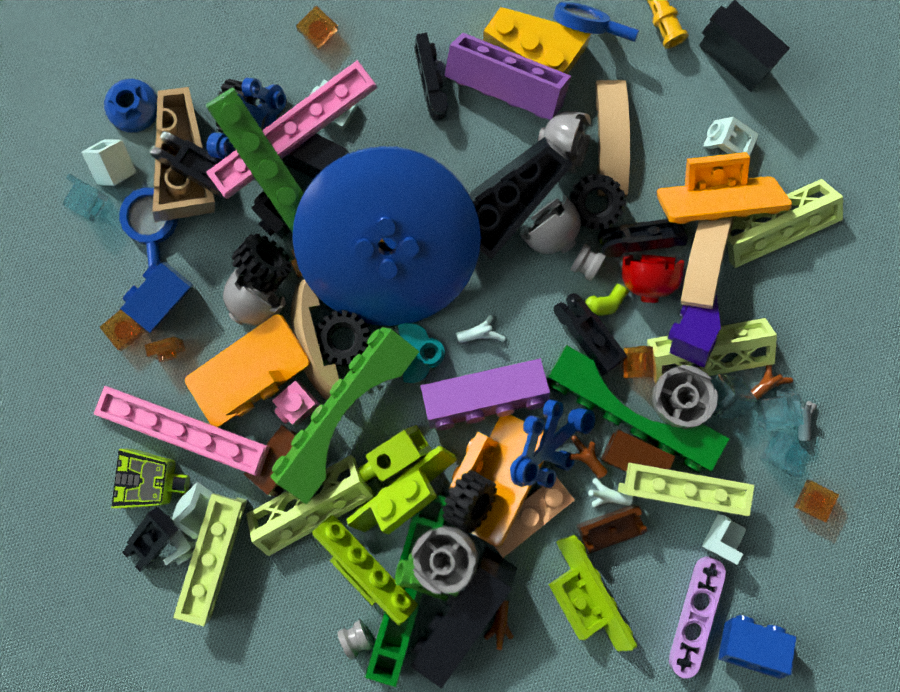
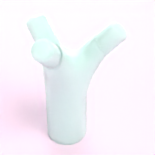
M488 315L485 321L476 327L456 332L459 344L476 339H496L504 342L505 336L492 332L493 328L490 326V323L493 320V316Z
M597 478L593 479L592 482L598 488V490L589 491L590 496L598 498L592 502L594 508L604 503L631 506L633 496L609 489Z

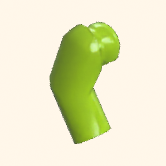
M616 284L609 296L597 298L595 295L587 298L585 303L597 316L611 315L617 311L629 290L620 284Z

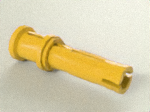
M647 0L654 15L652 23L655 27L659 28L664 39L662 42L664 48H672L685 41L689 35L687 30L682 29L677 16L679 13L674 6H670L667 0Z

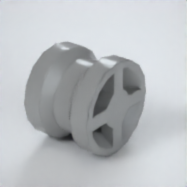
M584 244L570 270L574 273L581 272L585 275V279L592 281L606 255L602 253L596 254L591 251L590 246Z
M361 619L356 621L352 628H343L337 632L340 644L350 660L355 659L359 652L363 650L370 651L374 648L371 635Z

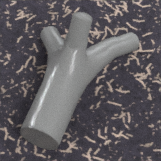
M790 393L787 395V398L793 404L797 415L798 440L810 441L811 417L817 405L807 401L803 408L800 402Z

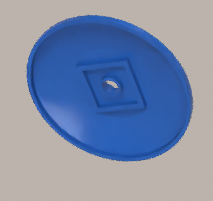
M381 146L361 149L346 154L329 164L313 179L304 192L298 205L293 225L295 258L308 286L333 310L342 314V310L348 311L349 318L353 312L358 315L356 320L362 318L366 324L395 326L413 323L434 315L445 308L462 292L475 270L480 252L481 235L477 211L461 181L448 168L435 159L420 152L400 147ZM384 238H390L396 243V247L391 251H383L379 248L378 243Z

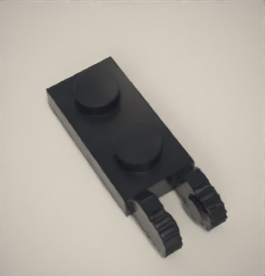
M427 32L420 33L415 38L414 50L430 118L440 122V120L445 118L448 109L447 95L440 91L443 88L442 75L440 70H435L434 61L437 60L434 42L429 43Z
M163 131L160 136L161 140L179 152L175 157L163 149L153 146L150 155L164 165L171 166V169L227 200L206 173L222 161V159L211 157L206 150L187 139L184 141L172 133Z
M668 219L606 228L600 231L597 236L599 243L603 245V254L608 258L621 257L626 252H642L644 250L687 245L688 240L682 224L672 223Z
M571 293L566 298L567 305L564 302L557 303L553 307V311L560 323L567 326L566 328L586 355L594 360L598 371L604 376L624 361L627 355L584 300L576 293Z
M157 506L142 520L126 542L128 545L122 553L127 558L136 553L141 559L135 567L141 572L159 556L179 529L175 526L171 517L164 514Z

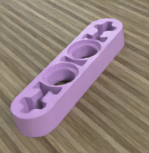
M713 557L701 558L694 567L670 651V667L682 678H691L700 669L726 576L725 567L719 560ZM711 563H713V569L717 570L716 576L710 575L707 583L713 587L712 592L698 586L699 581L706 584L707 575L703 573L704 567L709 568ZM699 593H706L709 597V605L704 610H697L693 604L695 596ZM696 623L700 626L701 634L696 640H688L685 636V629L689 624ZM682 642L696 648L695 652L689 649L687 658L691 661V665H685L683 670H681V666L677 663L678 658L684 659L687 651L681 646Z

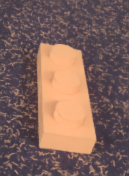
M557 476L555 484L551 488L541 486L524 500L504 543L500 547L494 546L503 558L575 500Z

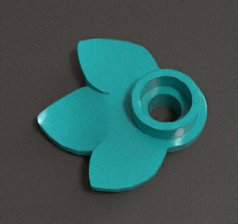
M412 323L400 324L398 326L400 336L419 351L403 373V381L405 383H417L426 378L430 368L437 367L442 363L445 357V350L440 341L429 338L423 327ZM427 348H433L436 351L432 359L424 356Z

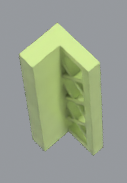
M820 179L786 194L792 201V205L799 206L794 210L781 211L777 214L760 213L751 214L748 217H735L731 231L742 229L744 232L733 237L729 234L727 241L729 262L737 268L842 221L843 196L823 179ZM819 191H821L825 195L820 198L809 197L810 195L815 194ZM761 217L772 218L765 223L755 222L756 219Z
M766 318L721 326L716 345L705 367H699V369L709 376L775 364L777 334ZM668 336L647 340V349L653 360L655 384L660 376L663 375V365L675 363L678 366H691L693 364L669 353L672 341L667 339ZM766 347V355L750 356L757 348ZM735 352L738 354L731 362L723 363L720 361L728 353Z
M350 455L326 469V479L321 484L324 485L321 492L312 497L307 505L286 491L247 513L252 543L267 556H270L313 532L330 515L338 518L374 498L372 489L361 478L355 458ZM347 469L350 470L351 476L341 482L336 481L340 473ZM296 499L297 502L293 509L284 512L288 502ZM267 514H271L267 523L259 527L257 520Z
M628 462L625 483L619 482L618 492L631 496L750 516L754 485Z
M215 493L211 494L173 618L200 626H205L211 619L247 503L246 499L239 497L232 499Z

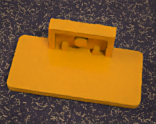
M747 152L689 158L686 162L685 186L667 187L657 190V198L668 220L677 224H686L697 220L715 221L720 218L733 216L748 217L751 214L760 213L777 214L781 211L790 210L792 201L775 178L767 176L748 179L750 156Z
M276 314L187 375L185 384L208 422L213 426L220 427L238 415L240 417L251 411L255 407L253 404L261 398L265 400L279 391L278 387L310 365V360L284 317Z
M513 415L499 417L490 437L477 432L475 438H472L466 448L467 454L462 464L455 469L452 476L453 482L450 488H454L456 486L455 481L458 478L461 479L462 474L468 473L469 470L477 472L496 484L497 493L494 495L496 499L495 502L491 503V506H493L491 511H488L486 514L488 517L486 520L482 519L479 528L476 527L474 532H470L496 547H500L504 543L532 486L520 487L513 484L511 480V464L518 456L522 455L528 436L523 429L525 421ZM541 434V435L539 436V438H538V442H537L535 451H536V450L538 449V447H539L542 434Z

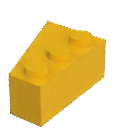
M503 7L499 8L483 33V41L566 74L571 71L583 54L591 37V33L577 31L557 22Z

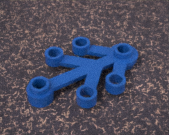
M245 78L243 80V94L247 97L258 98L260 104L257 107L245 102L241 94L238 95L260 128L265 117V129L276 121L277 115L282 112L286 105V95L279 85L272 84L268 87H262L259 79ZM214 132L208 137L206 147L211 157L224 159L235 151L234 146L224 133Z
M549 399L544 404L543 414L547 418L545 428L542 418L528 416L523 426L524 432L528 436L522 455L518 456L510 467L513 484L524 487L526 485L530 486L536 481L540 486L551 488L556 481V472L545 467L539 469V464L545 460L554 463L559 469L571 470L575 460H571L569 455L573 453L555 450L575 432L590 433L595 424L594 412L584 408L573 409L568 415V423L556 433L558 421L564 410L562 402ZM542 434L539 447H538V449L535 451L536 445H537V442H538V438H539V436Z

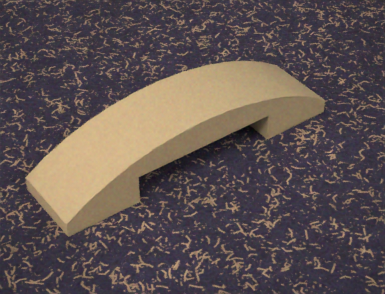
M596 80L599 151L597 174L613 178L614 181L621 185L620 189L624 190L625 196H627L630 173V119L626 80ZM597 190L598 196H606L603 191Z
M735 216L724 217L715 221L699 220L686 270L681 296L682 305L713 309L722 261Z
M304 279L296 285L293 294L291 328L310 360V365L304 369L308 379L325 400H328L331 396L329 394L330 390L339 380L335 364L327 366L323 364L310 313L320 303L318 296Z

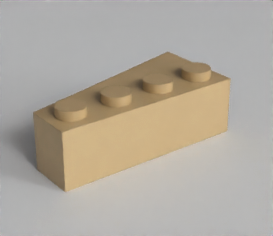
M189 87L158 91L155 146L175 157L179 151L166 145L161 140L160 136L163 131L172 133L184 141L187 139L203 148ZM155 159L152 209L154 222L215 212L213 192L172 170L171 166H166Z

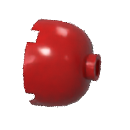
M642 254L641 260H633V255L623 256L622 279L626 288L631 293L641 296L640 301L658 303L659 297H667L678 289L683 277L684 260L681 259L675 263V257Z

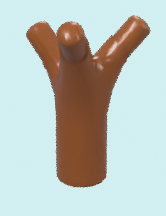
M767 365L763 379L746 393V396L755 403L775 387L792 383L793 378H786L781 374L773 377L772 365Z
M573 435L571 440L580 454H570L569 458L585 463L598 479L604 477L608 471L595 455V442L591 441L587 448L576 435Z
M504 600L496 611L494 623L491 629L484 635V638L489 640L496 634V649L499 651L503 649L504 634L509 640L514 637L508 626L509 601Z

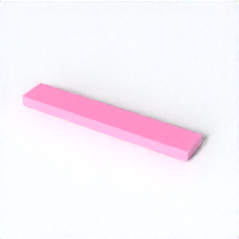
M357 60L262 131L282 159L377 89V86ZM236 150L206 172L226 199L255 179Z
M104 386L94 411L96 416L255 476H260L270 446L108 386Z

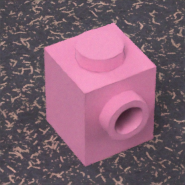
M296 380L272 400L277 406L274 410L275 414L285 424L290 422L293 425H299L320 405L306 387Z

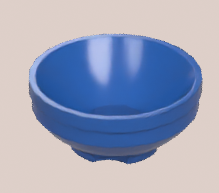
M124 79L115 83L108 90L104 100L105 113L110 122L124 132L137 133L147 129L155 122L157 118L158 96L145 82L138 79ZM124 93H132L134 95L133 104L127 108L120 107V96Z

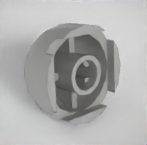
M577 111L558 113L539 132L538 141L546 137L569 156L573 164L567 171L570 173L577 172L574 167L582 166L587 153L590 135L585 134V125L591 126L590 115Z
M565 195L563 196V202H560L557 198L544 206L531 218L535 220L534 224L530 228L524 225L520 231V236L533 250L541 254H554L558 251L566 253L576 244L575 237L578 235L581 226L580 214Z
M238 268L235 269L228 278L223 291L224 304L233 321L241 325L245 323L250 326H259L273 315L281 312L286 302L283 295L279 299L273 293L277 288L270 292L268 289L261 291L260 286L256 289L252 287L251 281L246 283L243 280L245 278L243 274L239 275L236 272Z
M682 365L672 368L660 376L653 388L652 402L655 412L662 421L673 427L687 429L699 426L711 418L717 407V390H714L713 384L710 381L711 378L707 373L697 367Z
M444 526L432 529L417 540L412 550L415 577L424 588L436 594L458 592L471 581L478 566V553L475 543L465 532L458 528Z

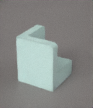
M104 139L81 152L98 185L115 186L136 173L122 140Z
M199 482L178 500L172 517L175 526L193 539H196L199 535L211 494H213V492Z
M718 514L702 547L738 565L743 553L737 551V548L746 529L731 521V518Z

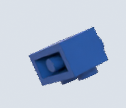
M166 261L161 262L159 265L154 262L142 275L146 279L139 288L134 285L122 298L126 303L120 309L149 333L155 330L193 287L192 283Z
M737 615L736 618L733 617L724 623L718 660L782 679L791 675L796 636L786 634V629L775 625L764 627L755 624V620L750 617Z

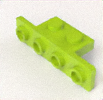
M442 446L429 451L422 460L405 470L393 483L381 489L373 499L357 508L355 513L346 519L348 526L361 532H367L378 523L382 532L388 535L437 498L430 481L456 462L457 458Z
M330 515L312 532L313 536L333 556L330 562L371 605L377 602L397 625H401L417 608L418 604L401 586L396 585L395 579L334 515Z
M575 535L559 539L556 543L571 569L548 585L578 639L586 640L603 627L617 651L634 650L637 644L633 638V632L618 612L615 600L608 594L602 583L600 573L593 567L586 555L583 543Z

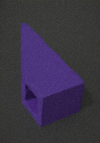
M717 293L713 309L683 305L680 316L683 318L680 324L674 322L667 338L672 341L670 354L705 367L716 345L721 329Z

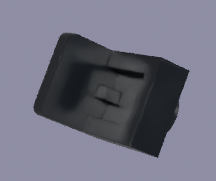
M264 191L260 193L254 200L255 205L251 208L261 219L258 225L270 236L276 233L283 239L290 230L271 211L274 205Z

